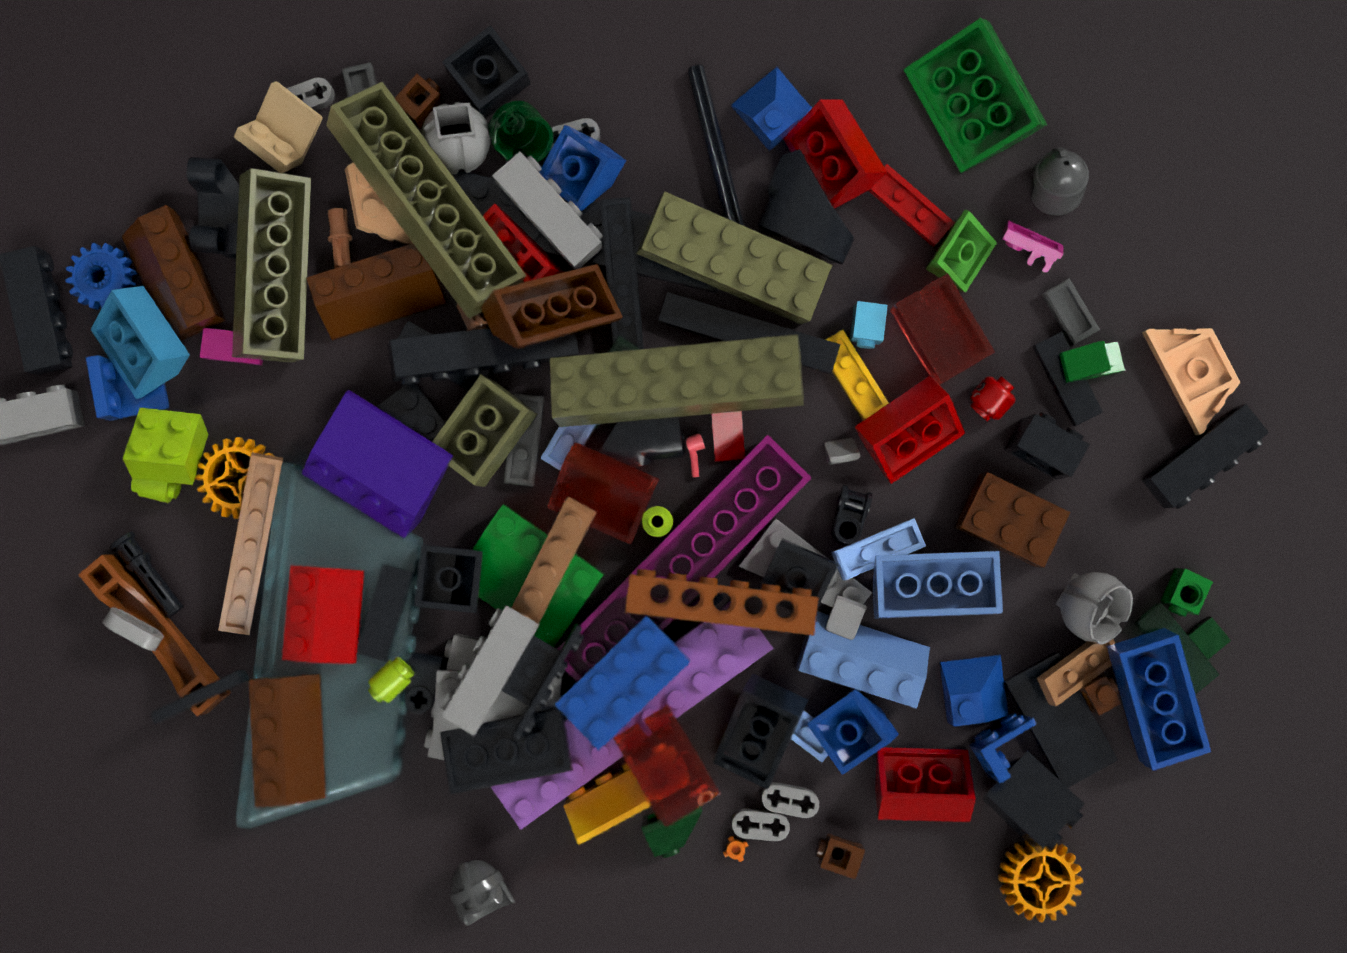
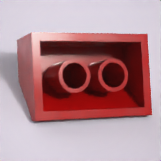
M820 99L784 138L791 152L798 149L802 151L834 208L867 192L887 173L886 168L843 99Z
M931 376L855 426L863 445L891 484L965 434L950 395Z
M309 565L290 566L282 660L309 663L356 664L364 570Z
M883 747L877 751L875 796L878 820L970 822L976 798L968 750Z

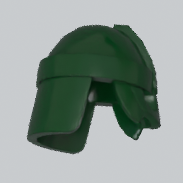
M512 101L506 103L494 113L489 121L488 132L492 145L505 161H509L512 159L513 154H517L520 151L526 157L531 155L536 162H539L551 149L553 144L552 128L538 110L528 102Z

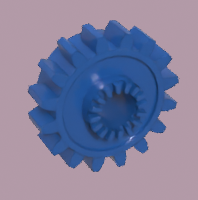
M92 243L91 251L81 247L82 256L79 258L72 255L71 257L75 262L74 267H66V270L72 273V277L65 279V281L75 286L69 291L70 294L76 297L79 296V303L83 305L89 304V307L98 310L100 306L103 307L111 290L136 287V283L132 282V276L137 273L129 267L132 260L128 257H123L125 252L118 248L113 250V246L104 243L102 248L100 245ZM105 271L104 280L102 279V282L98 283L99 274Z

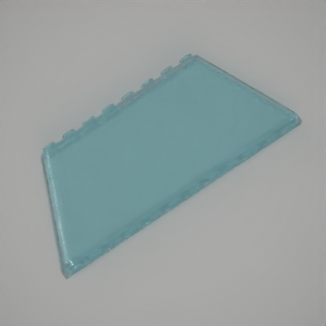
M282 462L273 509L253 679L267 676L321 673L327 798L287 806L255 808L249 707L236 814V825L238 828L252 829L391 783L395 780L396 776H400L402 768V758H398L399 746L404 744L406 728L401 727L402 717L408 713V708L405 704L406 688L390 703L384 700L379 703L368 692L370 688L368 680L387 662L358 653L356 664L309 663L282 660L291 565L364 570L358 637L359 645L382 565L385 563L415 572L388 661H393L396 657H400L409 665V656L415 652L416 636H412L413 624L418 623L420 607H414L423 538L411 532L404 539L301 474L304 467L294 463Z

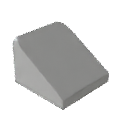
M853 438L824 443L827 464L829 465L856 461L861 457Z
M838 595L829 614L825 629L836 635L853 640L867 606Z

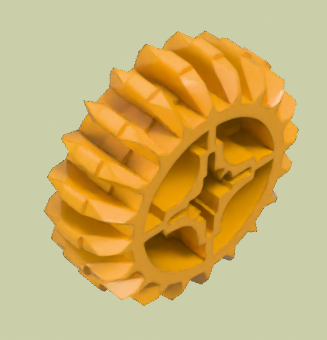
M236 437L233 443L230 439L226 438L223 439V448L219 444L212 445L214 455L209 452L203 454L208 462L207 464L199 463L197 465L198 468L204 469V474H198L195 478L204 482V485L199 486L197 490L201 493L207 492L202 501L204 503L213 502L210 508L211 511L217 512L221 509L222 517H229L232 513L234 519H239L247 475L240 478L238 483L229 481L238 477V473L247 474L248 468L246 469L242 461L238 460L237 454L244 453L251 457L252 452L264 454L266 448L264 445L259 444L255 447V440L248 439L244 443L243 438ZM266 453V454H264V455L274 456L272 453ZM224 462L225 472L217 478L219 468ZM231 488L234 496H238L240 503H233L227 500L219 489Z
M1026 841L1025 848L1018 843L1014 844L1017 853L1013 855L1011 852H1006L1005 854L1010 860L1009 864L1005 862L1000 863V867L1007 873L998 875V880L1006 883L1000 887V892L1008 895L1005 902L1009 906L1014 905L1013 910L1018 915L1024 912V917L1027 920H1032L1036 915L1039 922H1044L1047 914L1052 921H1056V911H1059L1062 915H1067V910L1064 906L1067 903L1072 907L1076 906V902L1071 899L1072 895H1082L1075 885L1084 883L1083 878L1076 875L1082 870L1080 865L1073 864L1076 856L1073 853H1067L1068 848L1064 844L1058 846L1056 844L1051 851L1044 847L1040 853ZM1046 856L1058 860L1062 874L1049 870ZM1032 859L1030 868L1021 871L1022 867ZM1041 874L1045 875L1046 878L1041 879L1040 884L1038 885L1035 882V879H1040ZM1018 884L1032 887L1035 902L1026 900L1021 896ZM1055 888H1059L1058 892L1049 899L1050 892Z

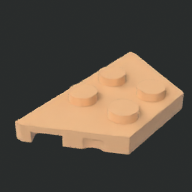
M354 162L345 168L356 229L367 233H376L381 238L391 242L396 240L406 245L412 244L413 242Z
M1148 329L1142 332L1195 435L1204 433L1210 420L1224 406L1226 398L1240 384V380L1213 329Z

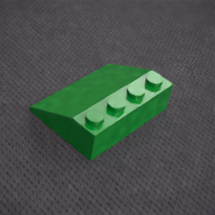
M979 18L903 69L961 173L1017 144L1047 125L991 23L983 18Z
M506 505L501 506L473 548V550L483 551L478 597L496 610L499 608L502 611L506 606L512 608L548 537L547 533ZM575 553L534 636L555 647L605 574Z

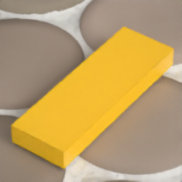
M842 329L826 339L827 341L840 344L832 372L861 419L864 421L889 404L844 330Z

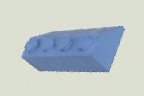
M999 551L876 555L873 575L874 619L993 615L1003 613Z
M817 611L814 635L806 634L796 665L798 671L913 708L918 707L926 681L930 647L862 625L859 626L855 638L850 640L827 631L825 627L829 615Z

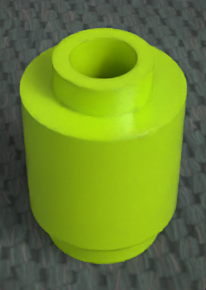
M132 479L131 490L136 492L139 497L170 503L173 498L176 499L179 496L181 484Z
M651 507L643 515V528L653 537L665 536L672 529V515L664 507ZM654 516H661L664 523L661 527L656 528L652 525V518Z
M396 657L393 661L389 660L368 680L370 685L368 692L379 703L383 700L390 703L411 683L410 678L415 673L403 659Z

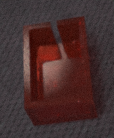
M948 273L923 287L921 291L918 290L897 302L890 309L928 375L939 385L995 353Z
M575 442L564 459L547 508L560 513L565 501L570 497L597 512L590 527L631 544L641 525L659 478Z
M667 704L643 719L652 731V734L649 736L636 723L613 737L656 816L666 827L721 794L683 727Z

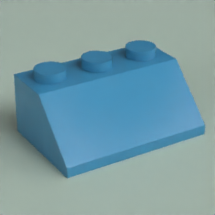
M144 286L111 290L91 331L134 397L139 399L178 375L190 354Z

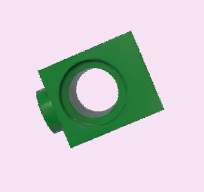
M1175 568L1160 601L1170 605L1168 610L1179 616L1186 617L1187 614L1198 615L1213 581L1185 568ZM1185 586L1190 590V597L1186 602L1180 597V592Z

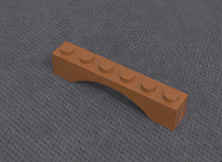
M116 554L101 555L78 574L94 595L109 608L121 609L156 628L164 635L157 649L152 652L167 672L180 697L220 679L174 623L166 617L164 611L132 573L125 569V565ZM228 690L191 708L192 712L197 717L209 713L229 696L231 691Z

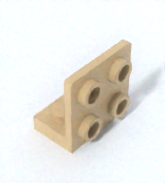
M275 81L269 87L256 120L238 127L234 138L276 171L285 173L302 164L320 126L322 116L279 82Z

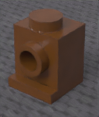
M418 74L395 97L410 120L419 128L423 126V122L428 114L433 111V107H438L443 101L439 94L441 88L431 78L427 77L424 80ZM420 98H426L420 106L417 105V101Z
M1104 672L1079 689L1091 712L1097 715H1101L1121 704L1117 697L1120 694L1117 685L1112 678L1109 677L1107 679Z
M828 833L826 840H819L815 856L819 858L818 863L821 868L856 880L865 849L860 843ZM835 848L843 850L842 855L838 858L832 856V851Z

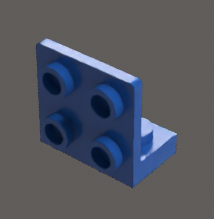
M99 355L86 357L97 418L112 421L137 416L140 408L169 409L165 383L144 397L136 399L110 359Z
M1012 713L1000 721L1002 726L992 732L990 729H986L974 736L975 742L969 746L989 778L1002 783L1011 777L1007 771V768L1010 767L1008 760L1000 750L997 752L996 748L1036 725L1037 723L1034 718L1022 714L1017 716L1016 713Z

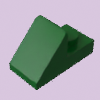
M1098 341L1059 354L1066 383L1118 374L1125 371L1118 342L1105 344L1104 341Z

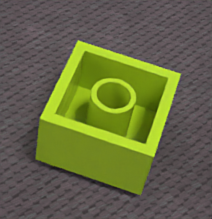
M140 408L123 456V461L132 479L193 485L198 470L197 465L200 463L208 437L201 414Z

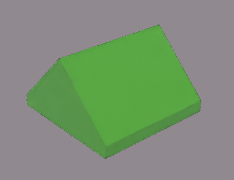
M964 210L949 230L927 265L926 270L966 293L997 242L970 211Z

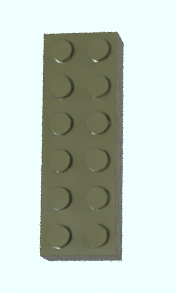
M252 168L240 175L232 357L291 363L304 359L311 178Z
M665 191L658 198L636 253L799 324L810 322L832 267L831 264Z

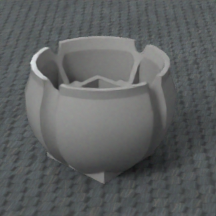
M455 102L454 105H447L445 103L438 107H433V111L428 114L421 130L422 136L451 174H457L459 169H464L468 173L478 168L485 160L491 144L487 121L477 109L470 106V103ZM467 124L470 126V132L444 136L440 134V128L443 126Z
M1092 572L1081 576L1074 573L1056 605L1061 610L1065 625L1077 637L1088 642L1105 644L1113 640L1122 631L1119 625L1120 622L1128 621L1132 610L1133 597L1131 591L1117 578L1107 573Z

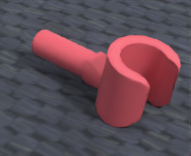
M698 433L689 436L686 440L691 458L692 477H699V463L696 451L705 449L702 436Z

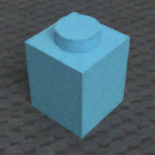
M857 301L853 308L850 341L857 342V347L874 349L875 345H880L884 340L888 305Z

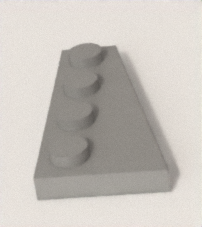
M775 518L739 567L764 577L782 538L823 557L825 556ZM837 568L821 603L833 607L839 595L864 604L872 592L853 577L842 580Z
M437 670L433 733L460 728L442 718L441 716L445 710L440 708L448 692L451 691L455 694L461 682L456 680L460 671ZM554 677L549 686V689L553 691L544 707L538 705L535 712L557 708L555 703L560 699L561 678L557 679ZM500 691L482 723L523 715L528 706Z

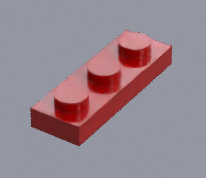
M886 164L884 167L887 173L868 191L934 247L955 222L892 167Z

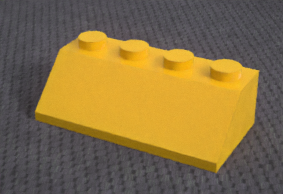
M662 742L648 750L650 755L639 761L638 757H634L621 765L623 770L612 775L610 771L606 772L594 780L596 783L594 786L586 790L584 786H581L568 795L569 799L565 801L563 806L579 845L690 785V775L673 743L666 746Z

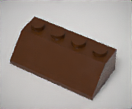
M165 205L138 217L121 237L143 286L155 301V304L169 322L180 341L202 332L203 328H211L226 321L196 252H192L190 248L189 236L178 212Z
M413 243L307 277L315 307L332 340L447 304L438 276Z
M598 264L493 290L480 307L492 334L516 349L615 322L623 318Z
M321 673L267 676L249 680L255 808L287 806L327 798Z

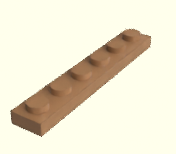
M251 453L218 631L250 635L283 462L281 457Z
M570 497L565 501L512 606L513 610L538 624L540 623L597 512Z

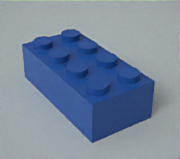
M646 615L555 703V706L599 751L691 661L668 635Z
M1163 628L1107 646L1139 761L1154 771L1210 753V745L1179 635Z

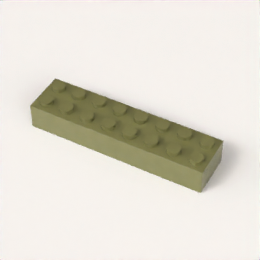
M383 82L331 105L326 126L469 319L482 312L480 307L493 290L523 282L526 274Z
M798 335L550 358L552 419L560 427L804 406Z

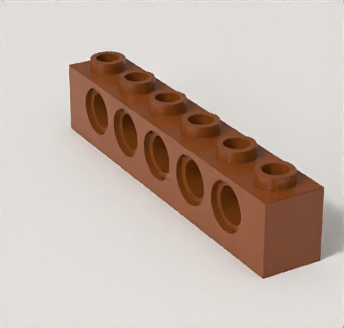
M637 569V575L630 574L626 613L814 635L818 597L811 596V590L793 588L791 594L780 592V586L762 584L761 590L750 589L749 582L731 580L730 586L717 585L718 579L700 576L699 582L686 581L687 575L668 573V578L655 577L656 571ZM655 585H664L668 589L669 596L666 601L658 603L651 598L650 592ZM692 588L699 592L700 600L696 605L687 606L682 602L681 596L686 589ZM725 592L730 596L731 603L727 609L718 610L714 607L713 598L717 593ZM751 596H757L762 603L761 609L755 614L747 613L744 608L746 599ZM781 600H788L792 604V612L785 618L779 617L775 610L777 603Z

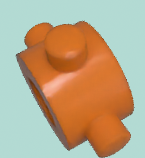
M733 836L728 837L727 850L723 852L725 858L729 856L732 859L738 860V862H742L744 860L745 848L749 846L748 842L734 839Z

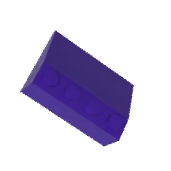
M348 390L312 448L301 474L405 539L421 522L453 455Z

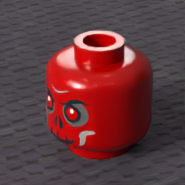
M987 376L971 392L970 399L972 404L970 406L986 421L990 419L999 420L1016 402L1015 396L1011 393L1015 387L1002 376L998 380Z

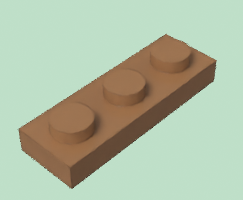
M1114 639L1105 644L1087 641L1039 676L1037 680L1048 704L1058 706L1112 666L1107 646L1115 644Z

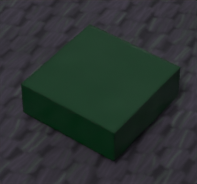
M1209 616L1185 635L1201 656L1207 660L1231 641L1217 622Z

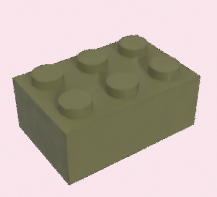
M481 374L432 442L453 455L449 464L452 469L473 485L485 487L538 413L494 380Z

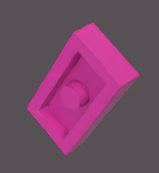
M1008 220L1003 230L1002 239L1006 241L1007 246L1014 250L1022 251V249L1029 251L1030 253L1027 257L1028 265L1032 266L1036 258L1044 256L1045 263L1042 266V271L1046 273L1050 270L1054 261L1056 262L1057 258L1061 259L1063 256L1062 244Z

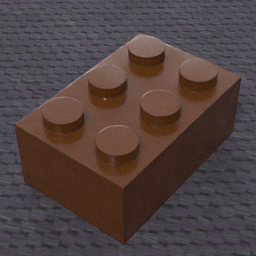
M985 472L979 474L954 528L1034 567L1044 568L1071 512L993 474Z

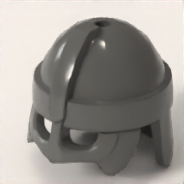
M1056 147L1045 154L1031 173L1035 185L1031 196L1032 203L1038 210L1049 215L1059 216L1074 211L1082 202L1089 180V170L1085 161L1079 155L1066 150L1064 147Z
M471 860L464 862L458 866L459 868L453 875L450 897L459 919L466 926L471 925L497 909L516 903L500 871L485 861Z

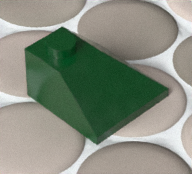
M700 795L642 817L641 828L655 857L662 855L663 858H668L680 852L679 848L685 845L703 812Z

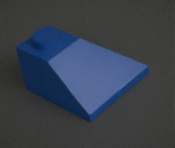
M778 67L731 104V107L769 151L779 144L812 109Z
M564 125L539 173L546 181L549 178L555 181L562 190L559 194L568 202L571 200L580 210H584L612 187L626 160L605 144L568 125Z
M1001 655L939 662L946 717L949 724L954 727L979 724L1008 716Z
M856 689L807 723L842 775L888 745L899 735L882 709Z

